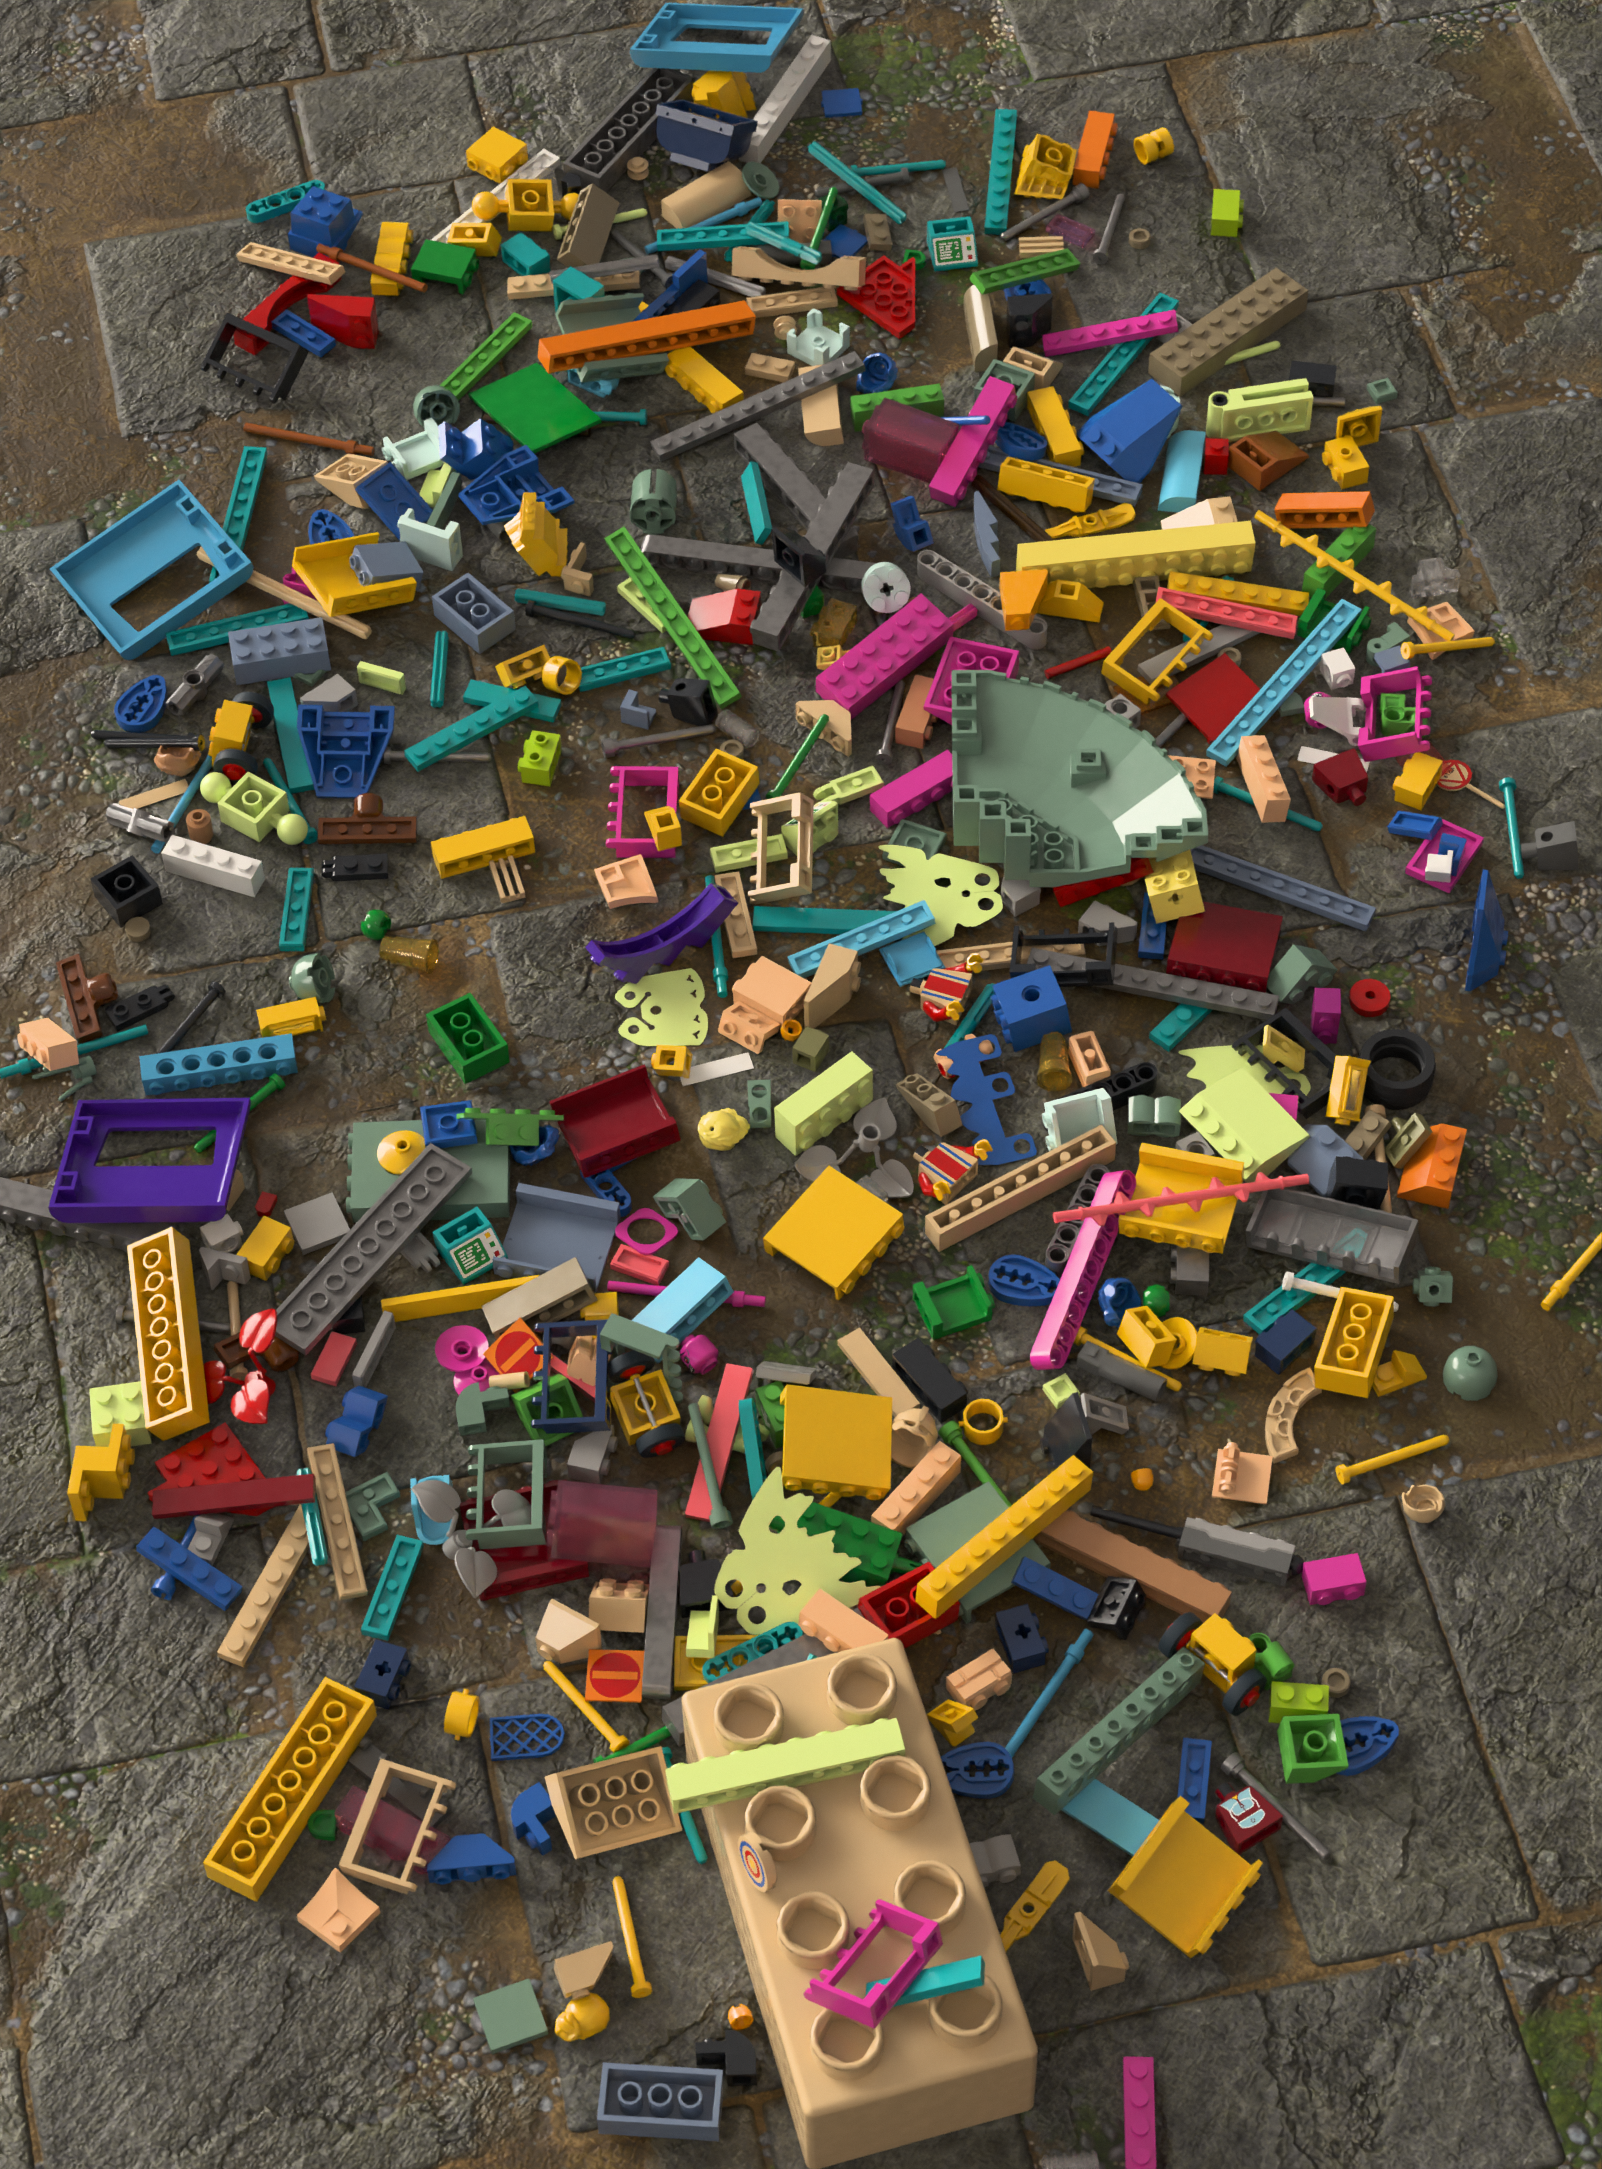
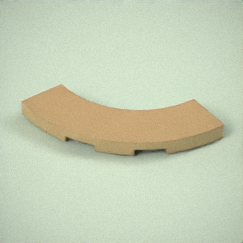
M1310 1367L1287 1380L1269 1405L1265 1424V1440L1269 1455L1273 1456V1464L1298 1455L1299 1449L1293 1435L1294 1419L1300 1408L1308 1400L1322 1393V1389L1315 1388V1375Z

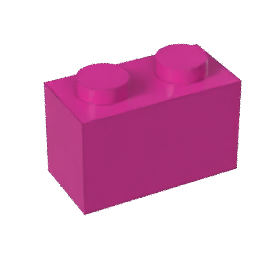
M1358 1553L1303 1563L1301 1577L1310 1605H1327L1335 1600H1354L1364 1595L1366 1578Z

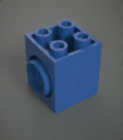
M1050 965L992 985L994 995L990 997L995 1009L994 1015L998 1025L1001 1024L1003 1028L1002 1034L1006 1044L1011 1043L1014 1052L1072 1032L1067 1004Z

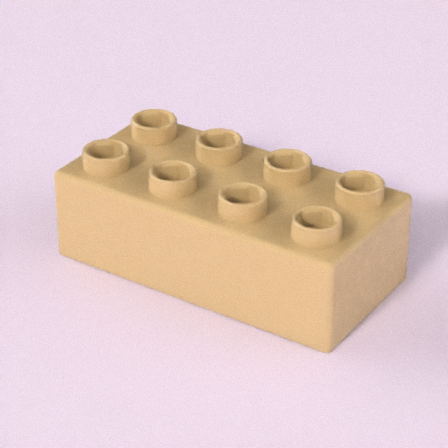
M891 1638L684 1693L682 1696V1711L688 1764L699 1762L705 1757L713 1756L717 1758L726 1756L736 1750L749 1751L758 1749L764 1744L776 1745L785 1743L795 1737L808 1738L816 1736L823 1731H840L850 1725H867L882 1718H897L904 1742L905 1756L891 1755L882 1757L870 1764L861 1773L798 1787L785 1785L771 1786L752 1797L701 1808L807 2167L809 2169H821L1030 2110L1034 2105L1038 2048L901 1640ZM748 1832H753L762 1839L763 1843L759 1845L763 1851L767 1849L770 1852L775 1864L777 1881L774 1883L775 1887L767 1892H760L752 1884L739 1857L738 1839ZM878 1899L939 1923L943 1945L923 1969L977 1956H982L985 1962L983 1986L892 2007L875 2029L813 2003L803 1995L807 1988H811L809 1982L812 1978L823 1982L819 1976L820 1972L823 1969L832 1971L841 1961L837 1957V1952L841 1948L850 1950L858 1939L854 1936V1931L858 1927L867 1929L873 1922L869 1917V1913L872 1909H876L875 1902ZM884 1926L836 1984L835 1988L864 1999L866 1983L893 1977L914 1951L912 1945L913 1937Z

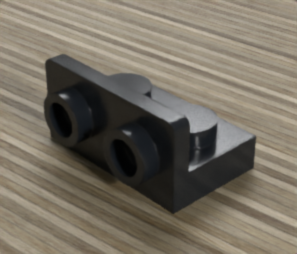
M1108 1576L1087 1618L1090 1627L1113 1630L1119 1639L1126 1640L1146 1600V1594L1136 1579Z

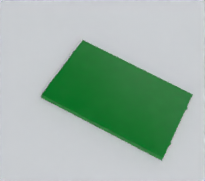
M534 363L468 393L472 401L522 446L527 445L534 454L602 423L598 415L550 373L548 374L539 363Z

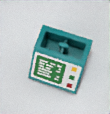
M971 216L927 221V244L934 271L978 266L975 232Z
M478 1206L433 1231L436 1250L463 1285L493 1268V1256L499 1258L506 1257L508 1259L492 1224Z

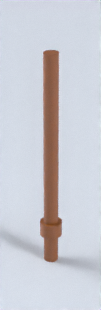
M320 243L316 247L317 252L327 255L337 262L348 263L423 293L427 291L428 285L346 254L340 248H331Z
M251 423L244 424L245 432L343 450L347 454L356 455L359 453L373 456L375 452L374 447L358 444L357 441L347 440L345 442Z

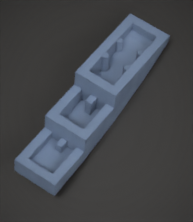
M976 491L974 492V531L976 543L982 561L992 578L1000 575L999 540L997 538L998 522L980 492Z

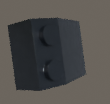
M1078 1392L1070 1395L1044 1427V1437L1040 1439V1446L1043 1455L1047 1454L1049 1458L1047 1462L1049 1474L1073 1455L1090 1469L1092 1436Z

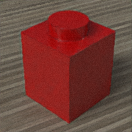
M1205 439L1204 474L1227 475L1229 439Z

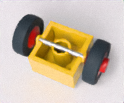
M242 692L237 694L232 701L224 700L222 709L217 708L215 715L216 726H212L209 741L213 742L210 743L208 756H212L211 766L214 772L227 776L232 785H235L247 772L255 776L257 775L258 763L253 756L246 752L251 728H264L272 721L274 706L265 696L254 692Z
M632 1350L623 1353L608 1363L609 1379L613 1383H621L610 1387V1400L628 1445L636 1444L638 1452L643 1458L664 1455L685 1441V1434L680 1426L681 1417L662 1370L646 1374L655 1366L654 1358Z
M1187 1612L1167 1628L1158 1645L1161 1653L1170 1659L1184 1646L1205 1663L1203 1674L1226 1694L1222 1706L1231 1715H1240L1258 1700L1265 1688L1267 1679L1259 1670L1254 1668L1257 1649L1249 1638L1242 1637L1237 1633L1227 1619H1221L1214 1613L1203 1623L1194 1613Z

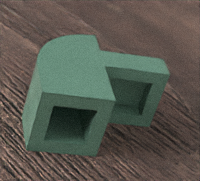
M479 1382L467 1386L460 1393L456 1401V1415L460 1436L487 1432L484 1411L510 1407L507 1388L494 1386L480 1392Z

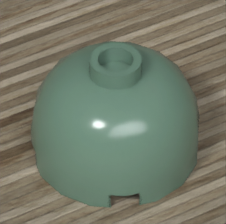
M433 385L422 389L416 395L413 403V413L418 423L425 429L424 420L431 417L438 426L444 421L448 424H454L460 413V405L455 395L447 388Z
M321 953L303 956L294 964L289 977L290 988L294 990L301 1000L316 997L318 1004L331 1001L335 993V987L330 989L331 980L335 979L332 964L326 955L320 956Z
M1464 1346L1456 1349L1449 1355L1443 1369V1383L1447 1390L1452 1394L1454 1391L1456 1394L1461 1395V1399L1480 1400L1487 1397L1495 1387L1498 1377L1497 1364L1491 1354L1477 1346Z

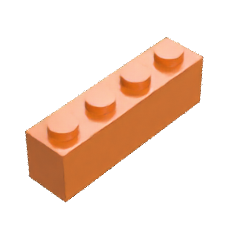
M1089 111L1073 169V185L1083 183L1086 187L1099 188L1100 181L1105 179L1106 167L1104 166L1109 164L1110 152L1108 151L1113 149L1114 138L1112 136L1116 137L1118 123H1114L1115 114Z
M1371 492L1283 493L1274 511L1277 521L1282 522L1281 524L1289 529L1349 528L1353 526L1367 527L1375 509Z

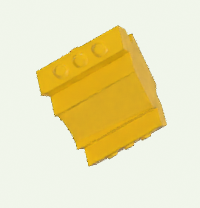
M709 70L693 84L692 97L696 104L748 118L747 111L756 110L754 95L751 92L750 84L744 72Z
M1037 133L1032 143L1026 145L1023 151V159L1019 166L1020 172L1014 194L1024 195L1025 197L1034 196L1035 198L1045 197L1050 200L1053 198L1063 199L1068 182L1072 177L1077 150L1066 143H1059L1047 135Z
M524 492L520 512L504 525L505 530L517 552L538 576L547 571L551 577H561L563 567L567 564L568 528H559L560 519H555L545 507V502H536V492Z

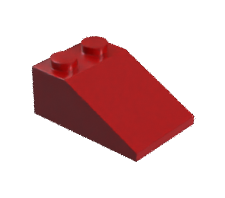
M308 294L311 325L330 335L336 341L352 348L375 349L379 328L374 297Z
M734 589L692 599L688 619L704 640L753 645L750 626L752 621L757 619L760 614L761 591Z

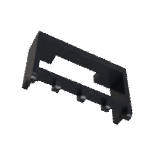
M226 313L200 369L207 372L210 366L215 369L218 368L217 378L221 380L224 379L226 373L237 377L235 386L239 388L243 386L245 381L255 385L254 395L259 396L264 389L272 393L269 401L275 404L279 398L286 400L309 352L294 342L230 313ZM236 329L276 345L291 354L275 388L220 364Z
M1110 922L1109 931L1105 933H1095V928L1092 927L1089 928V933L1070 934V928H1065L1064 934L1045 935V929H1039V935H1024L1023 930H1020L1019 926H1014L1010 976L1014 978L1037 970L1036 964H1021L1022 946L1107 943L1106 961L1086 962L1085 970L1053 971L1059 987L1114 985L1117 927H1115L1114 922Z
M1284 1008L1235 1041L1232 1048L1238 1051L1240 1056L1248 1052L1251 1056L1247 1062L1251 1066L1259 1063L1268 1072L1264 1077L1267 1082L1276 1079L1285 1088L1282 1094L1297 1095L1298 1102L1301 1104L1297 1111L1307 1119L1328 1104L1331 1084L1311 1098H1308L1256 1048L1257 1045L1263 1042L1264 1027L1269 1025L1292 1041L1296 1042L1299 1040L1328 1068L1327 1077L1331 1080L1336 1055L1287 1008Z

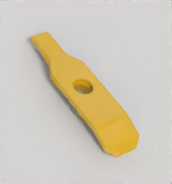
M1122 503L1111 509L1098 510L1095 513L1079 517L1073 516L1068 522L1045 529V532L1054 539L1067 535L1081 537L1123 526L1133 521L1136 513L1131 504Z
M1050 1861L1044 1864L1038 1875L1005 1916L1004 1930L1000 1934L1005 1952L1008 1951L1016 1940L1026 1937L1031 1933L1069 1882L1068 1869L1057 1861ZM1031 1905L1034 1907V1911L1026 1913L1023 1907Z

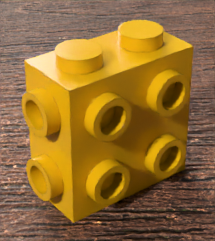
M492 127L466 150L467 166L471 170L501 184L528 161L527 144L504 131Z

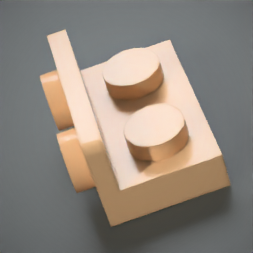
M738 1001L723 1011L718 1032L759 1054L762 1052L765 1040L778 1033L781 1023Z

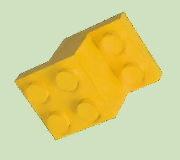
M113 1423L109 1447L76 1446L67 1492L76 1521H87L88 1512L92 1511L94 1507V1498L124 1499L125 1489L130 1487L131 1475L128 1471L129 1465L134 1464L135 1450L130 1447L131 1436L127 1435L124 1424Z

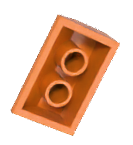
M1441 1123L1430 1127L1432 1130L1430 1136L1405 1164L1397 1198L1449 1209L1467 1129Z

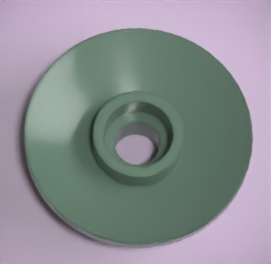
M754 161L748 162L743 166L742 178L754 194L764 199H772L778 194V180L769 168Z

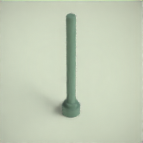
M691 1403L688 1409L712 1505L711 1515L709 1516L711 1528L723 1529L733 1524L731 1513L722 1503L699 1404Z

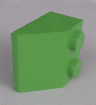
M559 1373L551 1376L549 1419L583 1417L568 1378ZM542 1381L511 1395L518 1416L532 1440L544 1439L545 1446L573 1434H546L543 1428L536 1429L531 1427L532 1420L541 1419V1405H533L532 1398L542 1396Z
M1339 1714L1282 1717L1277 1730L1286 1784L1316 1782L1348 1768Z

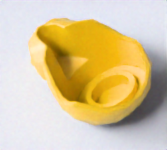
M590 1993L589 1996L578 2000L571 1999L565 2012H562L556 2019V2035L564 2041L572 2042L577 2039L584 2040L603 2031L610 2020V2010L607 2003L596 1993Z

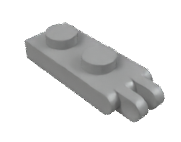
M420 1231L400 1252L415 1269L421 1267L426 1273L432 1270L428 1261L434 1267L441 1264L436 1257L438 1255L436 1248Z

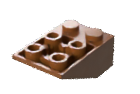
M1278 431L1246 435L1229 446L1228 467L1257 490L1261 491L1309 458V455Z

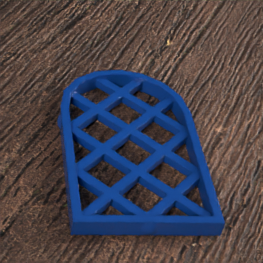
M531 1714L490 1718L492 1761L546 1757L558 1751L563 1744V1726L557 1718L551 1715ZM537 1719H547V1720L542 1724V1723H541L540 1721H538ZM521 1720H527L523 1725L518 1722ZM532 1721L540 1726L534 1733L526 1728ZM550 1721L558 1726L554 1731L546 1727ZM497 1722H507V1723L502 1727V1726H501L499 1723H497ZM512 1723L519 1727L514 1735L506 1730ZM493 1725L500 1729L495 1735H493ZM542 1730L550 1734L544 1741L537 1737ZM522 1731L530 1736L524 1743L516 1738ZM559 1731H561V1738L556 1735ZM503 1732L510 1737L504 1745L497 1740ZM554 1737L559 1742L554 1748H551L547 1743ZM533 1739L540 1744L535 1751L527 1746ZM513 1740L520 1745L515 1752L507 1748ZM494 1743L501 1747L495 1754ZM543 1747L548 1750L544 1752H539ZM523 1749H525L526 1751L529 1752V1753L519 1754ZM503 1751H506L509 1755H500V1754H501Z

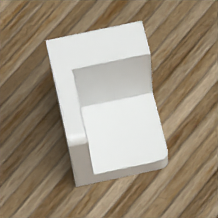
M1448 850V855L1428 854L1425 880L1450 883L1453 850Z

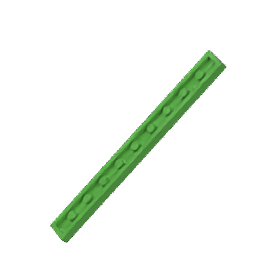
M622 527L604 538L606 544L700 679L710 680L714 699L721 710L740 699L741 694L626 528Z

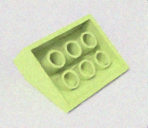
M1243 1067L1199 1092L1179 1110L1186 1121L1202 1135L1222 1158L1244 1162V1181L1246 1183L1255 1182L1257 1174L1260 1172L1268 1176L1310 1137Z

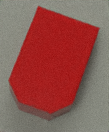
M262 1191L255 1205L258 1216H271L278 1201L277 1195Z

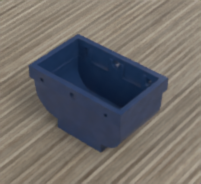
M682 99L657 104L655 114L658 115L657 137L660 144L671 152L670 161L707 172L716 169L730 160L744 156L750 147L752 134L756 132L758 123L756 120Z

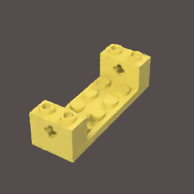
M1190 850L1156 862V858H1149L1154 873L1145 876V882L1156 924L1178 919L1182 916L1205 912Z

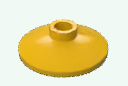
M407 1130L397 1131L388 1135L378 1147L379 1163L386 1171L401 1175L426 1148L424 1137L416 1132Z
M1174 1317L1162 1322L1177 1339L1168 1363L1160 1365V1367L1168 1370L1181 1368L1193 1358L1198 1334L1190 1321L1181 1317Z

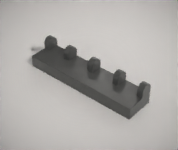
M367 1737L361 1740L359 1744L360 1749L348 1760L349 1766L369 1782H372L380 1759L394 1762L390 1759V1755L380 1751ZM394 1776L386 1793L389 1798L421 1823L434 1794L431 1788ZM441 1798L438 1804L446 1806L447 1811L445 1814L435 1812L429 1830L432 1832L452 1812L451 1804L446 1800L443 1801Z

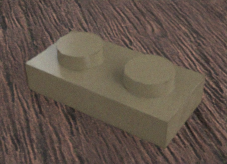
M864 214L863 224L869 250L891 251L893 244L886 214Z
M1369 1109L1345 1142L1366 1160L1392 1125L1390 1121Z

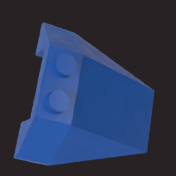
M1150 379L1090 417L1079 429L1077 436L1123 479L1140 483L1151 471L1183 406L1158 383Z
M527 445L506 453L459 493V498L482 525L512 520L520 512L524 492H536V502H545V507L550 513L557 512L574 504V499L563 487L554 490L539 473L538 458Z
M298 705L297 730L317 798L355 799L358 795L369 792L394 731L395 706H370V712H325L322 705Z
M1484 869L1473 915L1472 932L1474 934L1465 991H1472L1497 976L1499 965L1504 966L1506 951L1502 950V945L1506 946L1508 931L1504 930L1505 920L1489 871Z

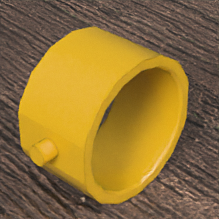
M561 656L551 657L545 663L542 671L543 685L548 690L564 695L572 694L579 687L582 679L580 665L572 659ZM563 665H566L565 680L558 686L557 676L559 670Z
M977 1399L966 1406L963 1412V1421H959V1426H963L964 1435L970 1442L977 1445H988L1000 1438L1003 1433V1423H1008V1418L1003 1417L1002 1408L996 1402L990 1399ZM986 1413L994 1416L998 1420V1424L993 1429L981 1431L973 1428L968 1423V1420L976 1414Z
M464 1689L463 1693L457 1691L452 1693L445 1714V1733L455 1735V1740H460L461 1736L467 1738L472 1736L479 1712V1696L469 1694V1689Z

